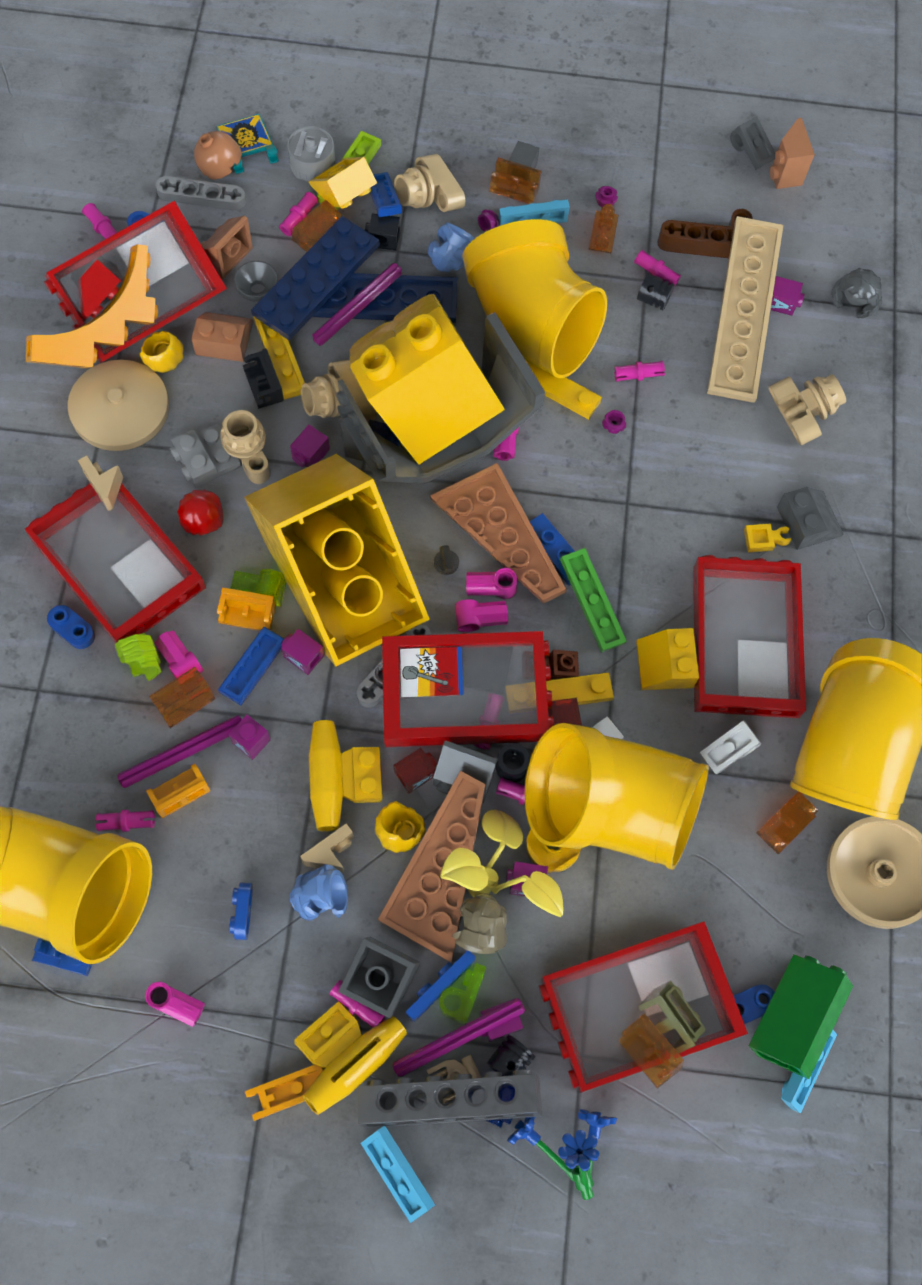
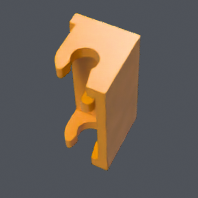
M222 587L217 608V614H219L218 623L260 631L264 626L271 630L276 609L274 596Z
M195 763L187 771L152 790L150 788L146 790L161 818L170 815L211 791Z

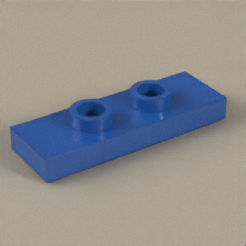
M388 172L373 174L377 183L370 187V194L378 216L402 214V207Z
M542 513L531 520L530 523L557 573L570 586L571 584L560 558L575 551Z
M263 626L219 687V693L241 706L281 651L284 638Z
M466 951L453 965L448 962L437 973L440 978L433 985L428 982L417 993L419 999L406 1011L408 1018L415 1022L474 964L475 956L470 951Z

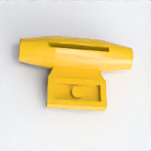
M319 720L313 723L309 748L310 799L318 831L329 832L339 829L343 797L354 803H376L382 801L379 747H352L341 753L335 723L331 720Z
M338 1001L294 1039L295 1045L313 1065L325 1068L303 1095V1099L309 1108L319 1115L350 1095L385 1063L407 1035V1031L402 1023L392 1016L361 1035L358 1021Z

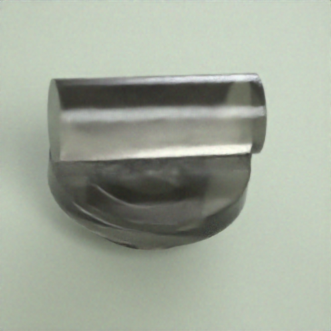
M443 545L439 547L440 552L434 557V567L439 573L450 575L458 569L459 558L456 553L450 551L448 545Z

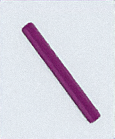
M392 263L312 334L313 341L319 346L327 342L402 275L401 267L396 263Z
M236 715L119 773L117 778L123 788H127L228 738L229 733L242 718Z
M515 998L393 1062L392 1066L396 1075L403 1077L523 1014L525 1009L521 1000Z

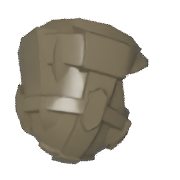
M486 893L475 895L472 899L467 898L460 906L461 916L464 918V929L452 935L455 943L468 951L479 954H492L505 947L507 943L505 907L501 906L492 895Z

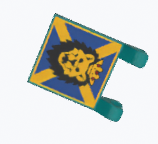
M260 114L216 126L218 131L229 134L241 148V158L266 151L270 164L279 162L277 149L273 145ZM242 159L238 165L236 163L233 165L235 174L244 172Z

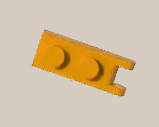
M314 1064L245 1091L246 1098L258 1094L263 1111H258L252 1115L253 1121L305 1102L303 1095L322 1073L323 1067Z

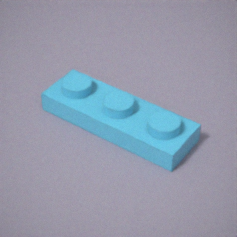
M568 199L500 208L499 226L530 219L549 220L555 223L567 222L570 208Z
M834 1030L831 1032L810 1079L792 1073L790 1079L784 1083L781 1099L790 1109L799 1113L802 1112L837 1036Z
M385 1125L360 1143L410 1223L435 1206Z

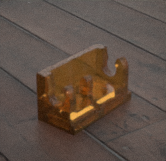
M498 157L495 172H492L489 192L531 204L534 202L540 188L542 171Z
M324 200L293 228L291 240L307 252L343 215L327 200Z
M193 667L149 696L169 728L177 725L215 700L209 685L196 667Z
M798 791L757 834L777 854H780L816 817L815 814L818 811L803 796V793Z
M645 1013L621 1033L623 1036L619 1039V1043L657 1089L683 1068L684 1059Z

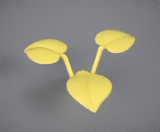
M497 809L489 810L482 817V828L487 836L494 841L500 842L498 849L486 867L481 865L476 853L466 848H457L452 851L443 864L440 878L453 881L467 888L473 898L475 895L489 894L491 891L497 894L502 889L524 882L522 891L533 904L555 916L561 917L563 915L561 890L558 884L545 873L535 871L530 877L523 875L498 885L499 877L497 872L492 869V866L505 845L512 849H517L523 841V833L519 824L513 817L503 811H498Z

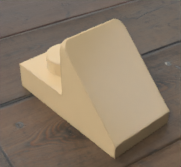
M88 456L79 459L80 467L107 510H112L123 480L119 466L117 465L103 473L97 462L92 464Z
M344 824L302 854L300 857L306 867L320 868L328 864L334 866L340 872H344L343 866L333 853L335 851L341 853L352 844L351 840L354 838L352 830L347 824Z

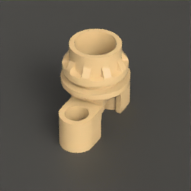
M438 154L416 158L415 167L408 168L403 174L397 175L394 180V189L402 206L425 208L429 207L433 200L442 212L461 209L465 206V194Z
M350 359L329 363L328 374L314 377L310 383L302 385V404L309 416L318 415L322 418L340 415L337 408L340 404L336 393L339 392L338 381L343 379L366 421L375 420L376 410L367 400L350 368Z
M833 374L827 377L817 376L812 379L813 384L809 380L805 381V390L801 392L798 391L790 376L769 386L772 398L800 446L822 435L814 418L818 415L822 420L827 419V413L829 415L835 414L839 406L846 403L844 391Z
M246 410L233 411L222 422V446L229 455L240 458L243 470L251 482L255 484L265 483L270 477L268 460L262 451L266 442L263 425L259 419ZM257 466H261V467H262V468L259 469V470H253L254 467H257Z

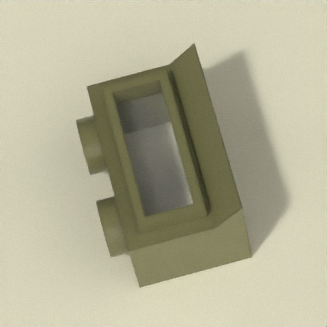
M672 981L655 988L638 1007L643 1011L658 1004L666 1017L656 1024L657 1031L664 1034L676 1029L681 1038L670 1050L672 1056L696 1046L695 1042L706 1030L700 1021L698 1013L691 1009L684 999L681 989L675 986Z

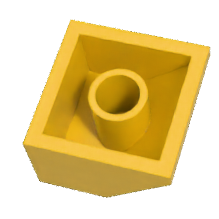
M365 157L344 158L308 181L310 186L330 207H340L341 209L353 203L352 199L356 196L362 197L371 191L370 187L377 183Z
M693 628L666 629L636 640L641 690L694 688L699 679Z

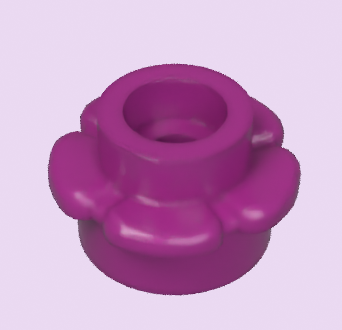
M610 186L600 187L595 194L598 205L603 208L612 207L618 200L617 191Z
M485 209L478 216V225L481 230L486 232L498 227V215L492 210Z
M612 410L605 415L602 425L609 433L617 434L626 428L625 416L618 410Z

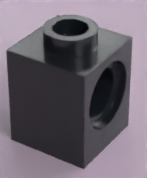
M372 213L370 223L366 222L365 231L379 239V249L397 250L400 235V217H379L378 214Z

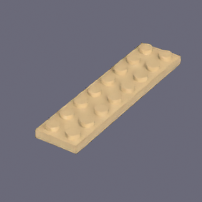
M736 217L707 394L753 403L757 399L783 225Z

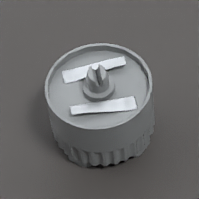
M305 126L295 130L290 135L287 148L290 168L295 178L310 181L335 165L334 141L325 129L317 126Z

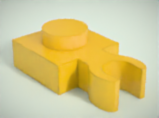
M771 524L746 525L744 535L748 553L773 551L775 544L780 546L788 545L791 538L784 539L780 534H787L789 528L780 527L777 530H772Z

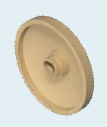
M111 360L90 368L75 382L68 398V414L79 436L87 443L109 451L129 450L148 442L161 430L169 412V398L161 378L146 365L130 360Z
M872 816L852 823L836 837L828 854L827 877L830 888L843 909L858 921L882 929L904 927L922 918V834L917 829L899 819L890 820Z

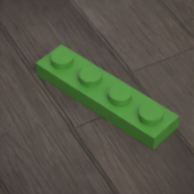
M583 548L562 556L560 561L600 652L603 653L625 644L627 640L586 549Z

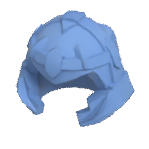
M447 222L437 232L441 245L434 239L428 246V255L432 259V264L441 272L462 269L464 267L463 251L475 239L463 229Z
M325 864L314 871L299 875L290 893V902L294 910L300 913L302 919L308 921L318 918L319 913L331 909L333 914L340 918L342 914H345L348 902L347 885L342 873L334 866Z

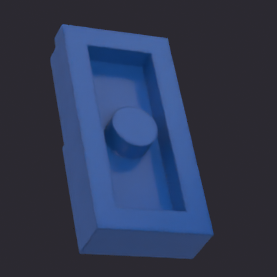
M40 938L36 942L32 961L88 976L92 964L83 963L60 953L52 946L50 941Z

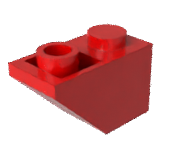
M98 259L78 280L81 317L84 320L89 316L94 319L103 309L100 305L106 297L111 300L120 290L117 285L121 280Z

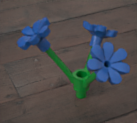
M580 1109L578 1118L585 1120L590 1125L588 1138L586 1139L584 1130H577L575 1138L570 1133L564 1134L562 1140L566 1147L558 1149L560 1158L540 1140L541 1136L533 1130L535 1117H526L524 1122L520 1120L514 1127L517 1130L509 1136L507 1141L514 1145L517 1140L526 1139L533 1146L537 1145L575 1182L576 1189L581 1192L584 1200L593 1198L592 1165L593 1161H597L600 1154L595 1149L598 1143L597 1139H600L601 1127L616 1124L617 1118L601 1117V1112L590 1113L585 1109Z

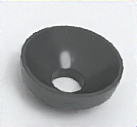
M264 261L247 262L238 268L234 276V283L238 293L244 299L254 302L260 301L278 282L276 270ZM256 284H261L265 287L260 293L251 291V288Z

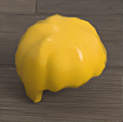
M155 332L145 339L141 347L140 357L143 363L154 372L166 373L175 370L178 364L182 362L184 346L170 332Z
M397 801L390 802L387 806L383 807L375 819V834L381 841L383 848L394 853L411 850L425 835L426 829L423 817L413 808L406 807Z

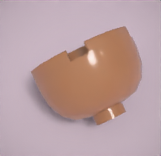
M218 130L203 134L194 148V158L197 167L204 176L206 175L212 180L221 179L232 172L230 168L234 163L238 165L242 156L241 148L229 134Z

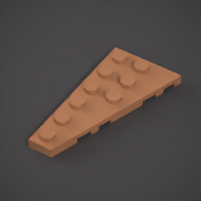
M498 463L430 495L431 500L504 568L512 569L516 573L517 580L543 604L567 592Z
M462 771L459 772L378 918L380 922L451 963L453 962L456 946L452 935L459 930L461 919L460 906L464 902L466 888L453 881L440 878V874L446 858L452 851L457 848L474 850L486 786Z

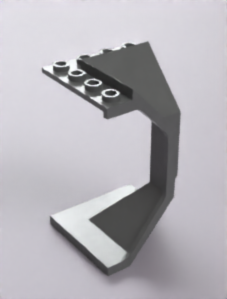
M494 312L486 316L481 371L503 405L504 411L418 465L409 452L372 431L346 384L341 379L338 381L339 392L336 393L340 404L337 408L341 419H339L342 429L340 436L344 442L345 457L366 462L377 482L427 483L488 455L543 406L545 391Z

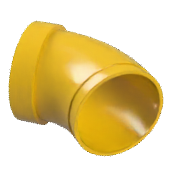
M530 219L507 223L488 230L472 240L462 254L468 283L475 288L486 316L494 312L496 313L525 360L545 372H550L551 375L557 378H565L571 375L586 360L601 333L607 312V296L605 291L580 278L570 268L568 264L570 254L564 230L559 224L549 220Z
M881 638L858 639L840 647L832 656L820 684L821 695L806 731L790 787L813 798L849 810L884 819L898 820L900 806L904 802L922 746V654L909 646L892 640Z
M568 723L556 724L548 729L540 738L528 765L525 781L527 819L533 834L540 842L547 846L581 849L588 845L628 854L654 864L659 863L673 870L683 854L703 798L709 766L704 763L693 762L692 759L661 749L605 736L592 727Z
M0 806V926L50 941L52 946L60 953L86 964H96L112 956L133 932L148 900L152 882V863L147 849L137 842L113 833L99 835L45 816L12 807Z

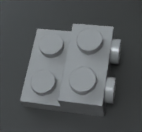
M218 424L212 425L198 433H195L194 429L171 439L173 447L169 449L176 462L181 461L183 467L180 469L186 481L192 480L196 488L241 467L239 459L229 455L224 450L221 443V429Z

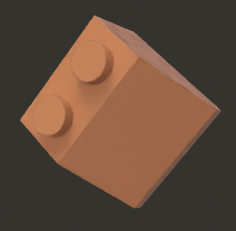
M798 118L781 140L779 149L775 152V160L770 167L769 174L771 180H774L776 189L802 186L815 154L802 118Z
M245 216L228 219L215 230V233L207 241L201 244L222 279L253 249L248 218Z
M204 312L196 319L192 335L195 354L244 362L253 319Z

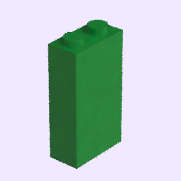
M793 954L748 1046L758 1057L806 1079H810L853 988V984L846 976L847 973L834 965H831L830 968L823 966L817 959L806 955L802 958Z

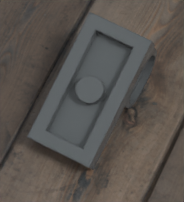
M757 116L732 131L730 140L733 147L739 152L746 150L755 170L775 159V151Z

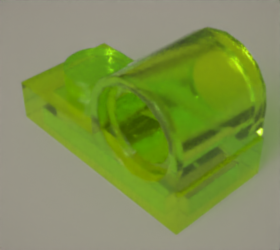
M262 569L259 575L235 571L230 589L274 596L276 606L281 607L286 579L282 573L272 569Z
M476 963L473 970L467 969L462 985L467 986L466 991L451 987L442 992L438 1004L442 1015L460 1024H467L486 966ZM451 995L456 996L461 1004L454 1011L448 1010L444 1005V1000Z

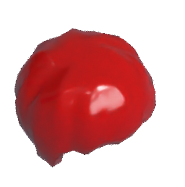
M205 489L193 490L185 494L180 500L177 514L180 525L187 533L202 536L217 531L222 527L224 518L220 498L212 491Z

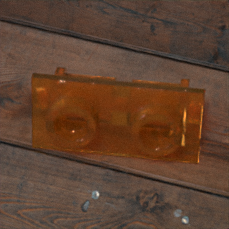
M605 204L601 211H596L589 250L612 253L619 216L614 214L615 209L612 204Z

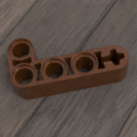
M737 209L733 212L728 226L667 220L661 226L657 244L661 250L666 252L729 259L736 217L753 219L748 210Z

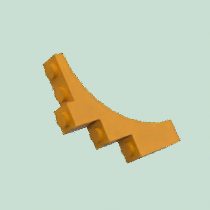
M137 244L130 248L128 268L122 285L119 288L120 290L111 303L97 317L84 326L66 333L26 336V362L91 368L97 360V349L94 348V344L124 345V341L128 337V328L125 326V322L144 325L153 324L154 319L156 320L158 316V306L155 304V298L146 297L150 285L146 274L151 260L150 253H147L148 246Z

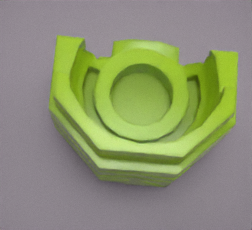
M145 633L135 634L115 643L121 663L129 665L133 677L145 674L147 681H151L162 672L159 666L161 661L150 635H145Z

